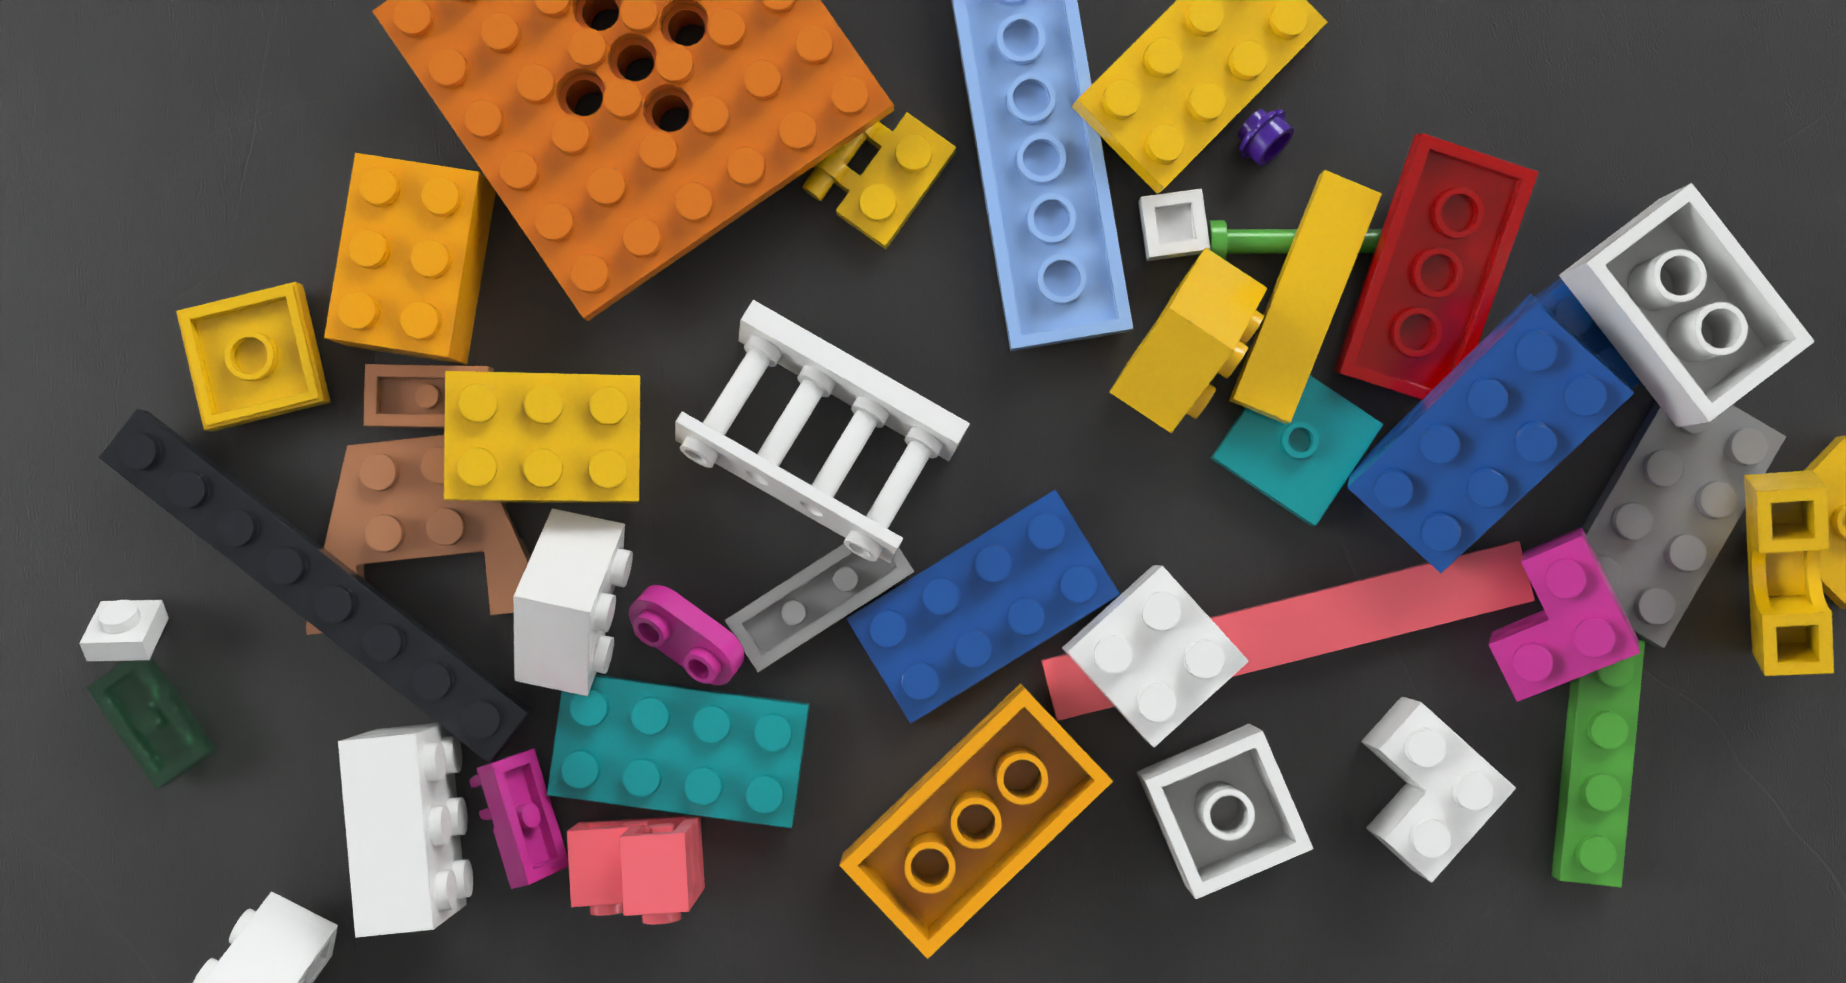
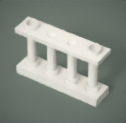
M753 300L740 320L738 341L744 344L747 354L703 423L681 412L675 421V441L682 444L680 450L694 462L707 468H712L716 463L845 537L844 545L856 555L873 562L877 561L879 557L891 563L903 540L901 536L888 530L891 522L928 459L940 456L950 461L970 423ZM776 364H779L797 374V379L801 384L756 454L726 437L725 434L767 367H775ZM832 394L851 405V411L854 416L816 479L810 485L779 466L821 397H829ZM886 425L905 436L904 440L908 446L868 514L864 516L833 497L875 427L882 428Z

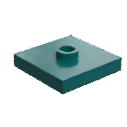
M1310 375L1291 423L1284 424L1244 407L1210 459L1308 525L1316 526L1383 426V423Z

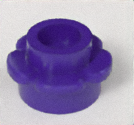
M1260 109L1253 113L1241 126L1237 135L1242 141L1239 147L1240 156L1243 159L1251 157L1259 166H1264L1276 158L1287 146L1294 134V128L1284 120L1286 113L1281 109L1270 111L1269 113Z

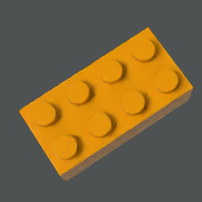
M1020 683L843 852L839 866L928 959L1113 781Z

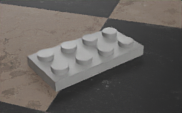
M1655 401L1582 526L1636 636L1653 647L1664 648L1744 511V475L1766 473L1786 438L1785 435L1734 405H1731L1710 422L1676 428Z

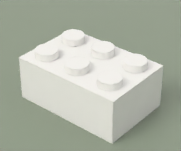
M1692 183L1658 199L1559 274L1676 428L1710 422L1815 342Z
M430 723L375 729L338 741L355 938L434 930L466 906V897H470L473 891L472 866L468 859H462L460 835H465L467 831V807L462 797L457 798L455 773H459L462 766L460 740L455 736H451V733L440 724Z

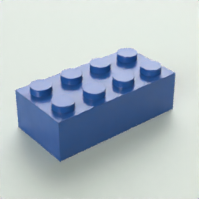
M1530 294L1357 463L1349 475L1348 489L1437 571L1442 573L1625 403L1634 392L1627 381L1537 298Z

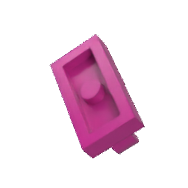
M535 748L476 768L478 774L473 776L469 782L471 788L479 786L483 788L488 808L479 811V815L483 820L493 821L495 827L493 832L511 889L530 885L569 867L568 856L550 797L547 795L546 784Z

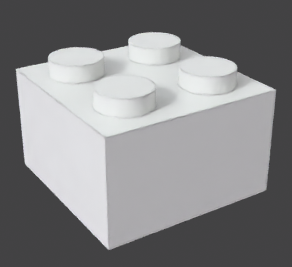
M1153 565L1062 647L1144 740L1153 747L1157 746L1249 662L1163 566Z
M1251 724L1244 725L1137 771V775L1182 880L1195 899L1313 849L1263 730Z

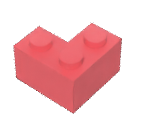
M683 815L578 822L567 831L571 907L589 906L590 915L607 916L623 913L624 916L642 915V923L644 924L673 923L681 920V912L690 911L705 889L701 816Z

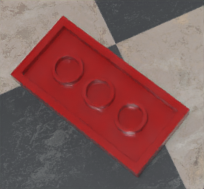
M1424 133L1415 134L1333 372L1423 400L1478 346L1539 172Z

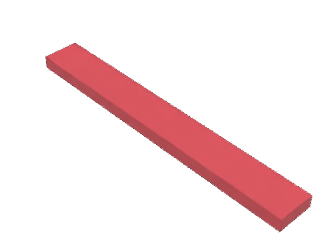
M1511 541L1464 553L1442 573L1437 571L1428 562L1209 618L1248 659L1249 662L1234 675L1238 676L1535 601L1530 580L1521 564L1522 549L1520 541ZM1067 653L1041 660L1057 721L1115 707Z

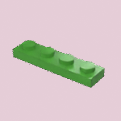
M1638 640L1639 654L1570 681L1551 877L1559 881L1622 888L1645 648L1644 640Z

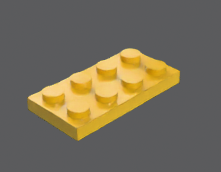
M1176 0L1071 107L1158 194L1328 22L1307 0Z

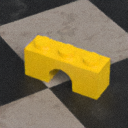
M1812 470L1744 475L1752 654L1764 676L1834 673L1832 611L1827 606L1824 598L1820 569L1821 550H1830L1827 486Z

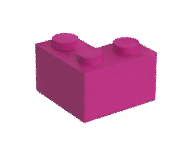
M1583 527L1523 551L1521 564L1544 610L1492 631L1489 641V647L1516 702L1640 653L1638 638Z

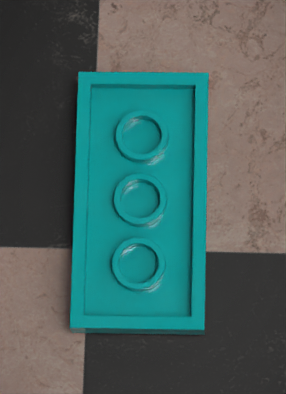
M596 674L588 696L561 691L547 795L792 828L794 825L810 703Z

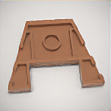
M444 435L347 445L324 548L364 580L365 564L484 552L490 615L514 613L513 596L530 560V554L523 539L519 538L505 507L507 505L506 502H447L444 500ZM307 621V635L322 633Z

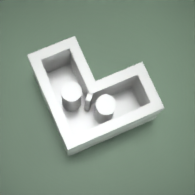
M552 508L513 596L515 681L588 696L596 673L606 674L614 648V637L605 636V632L609 631L615 611L616 595L612 594L615 586L623 588L626 586L633 558L632 551L624 550V523Z
M1401 696L1361 741L1406 782L1366 829L1411 870L1431 883L1516 789L1515 786L1422 702Z
M271 891L257 911L249 908L242 914L230 934V947L219 961L210 958L201 968L193 983H313L333 954L338 925Z

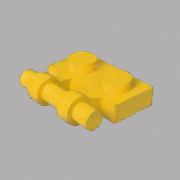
M906 112L893 131L879 121L813 166L815 169L804 182L802 188L818 201L824 198L833 184L847 192L848 194L836 209L837 216L886 250L956 153V147ZM867 140L877 147L879 151L860 176L850 169L847 164L863 142Z

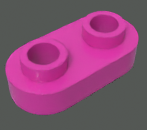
M661 585L647 587L629 608V618L636 636L645 644L657 648L682 666L698 682L712 685L726 684L744 663V649L736 636L668 587Z

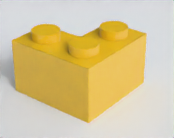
M1205 247L1174 291L1153 327L1125 365L1109 393L1170 433L1174 431L1186 414L1197 419L1216 391V388L1209 383L1217 373L1227 379L1248 349V346H1246L1247 342L1264 318V315L1256 309L1267 287Z

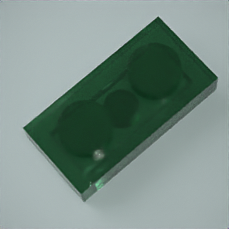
M152 656L150 660L123 661L86 687L155 789L168 786L217 751Z

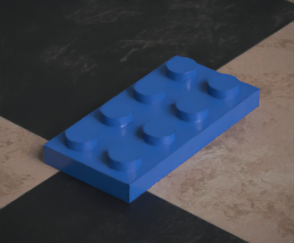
M1055 489L846 619L911 724L1117 597L1120 593Z

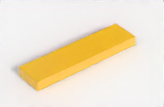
M1327 170L1319 174L1263 314L1264 318L1257 329L1230 396V402L1284 424L1291 423L1382 193Z

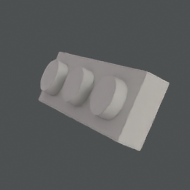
M842 544L725 619V622L741 643L744 652L757 672H759L915 571L900 548H898L891 563L879 557L877 561L873 562L856 555Z

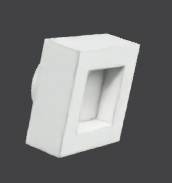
M1202 189L1140 197L1138 204L1146 261L1201 254L1205 247L1210 250Z
M101 601L79 643L86 660H150L169 619L163 601Z

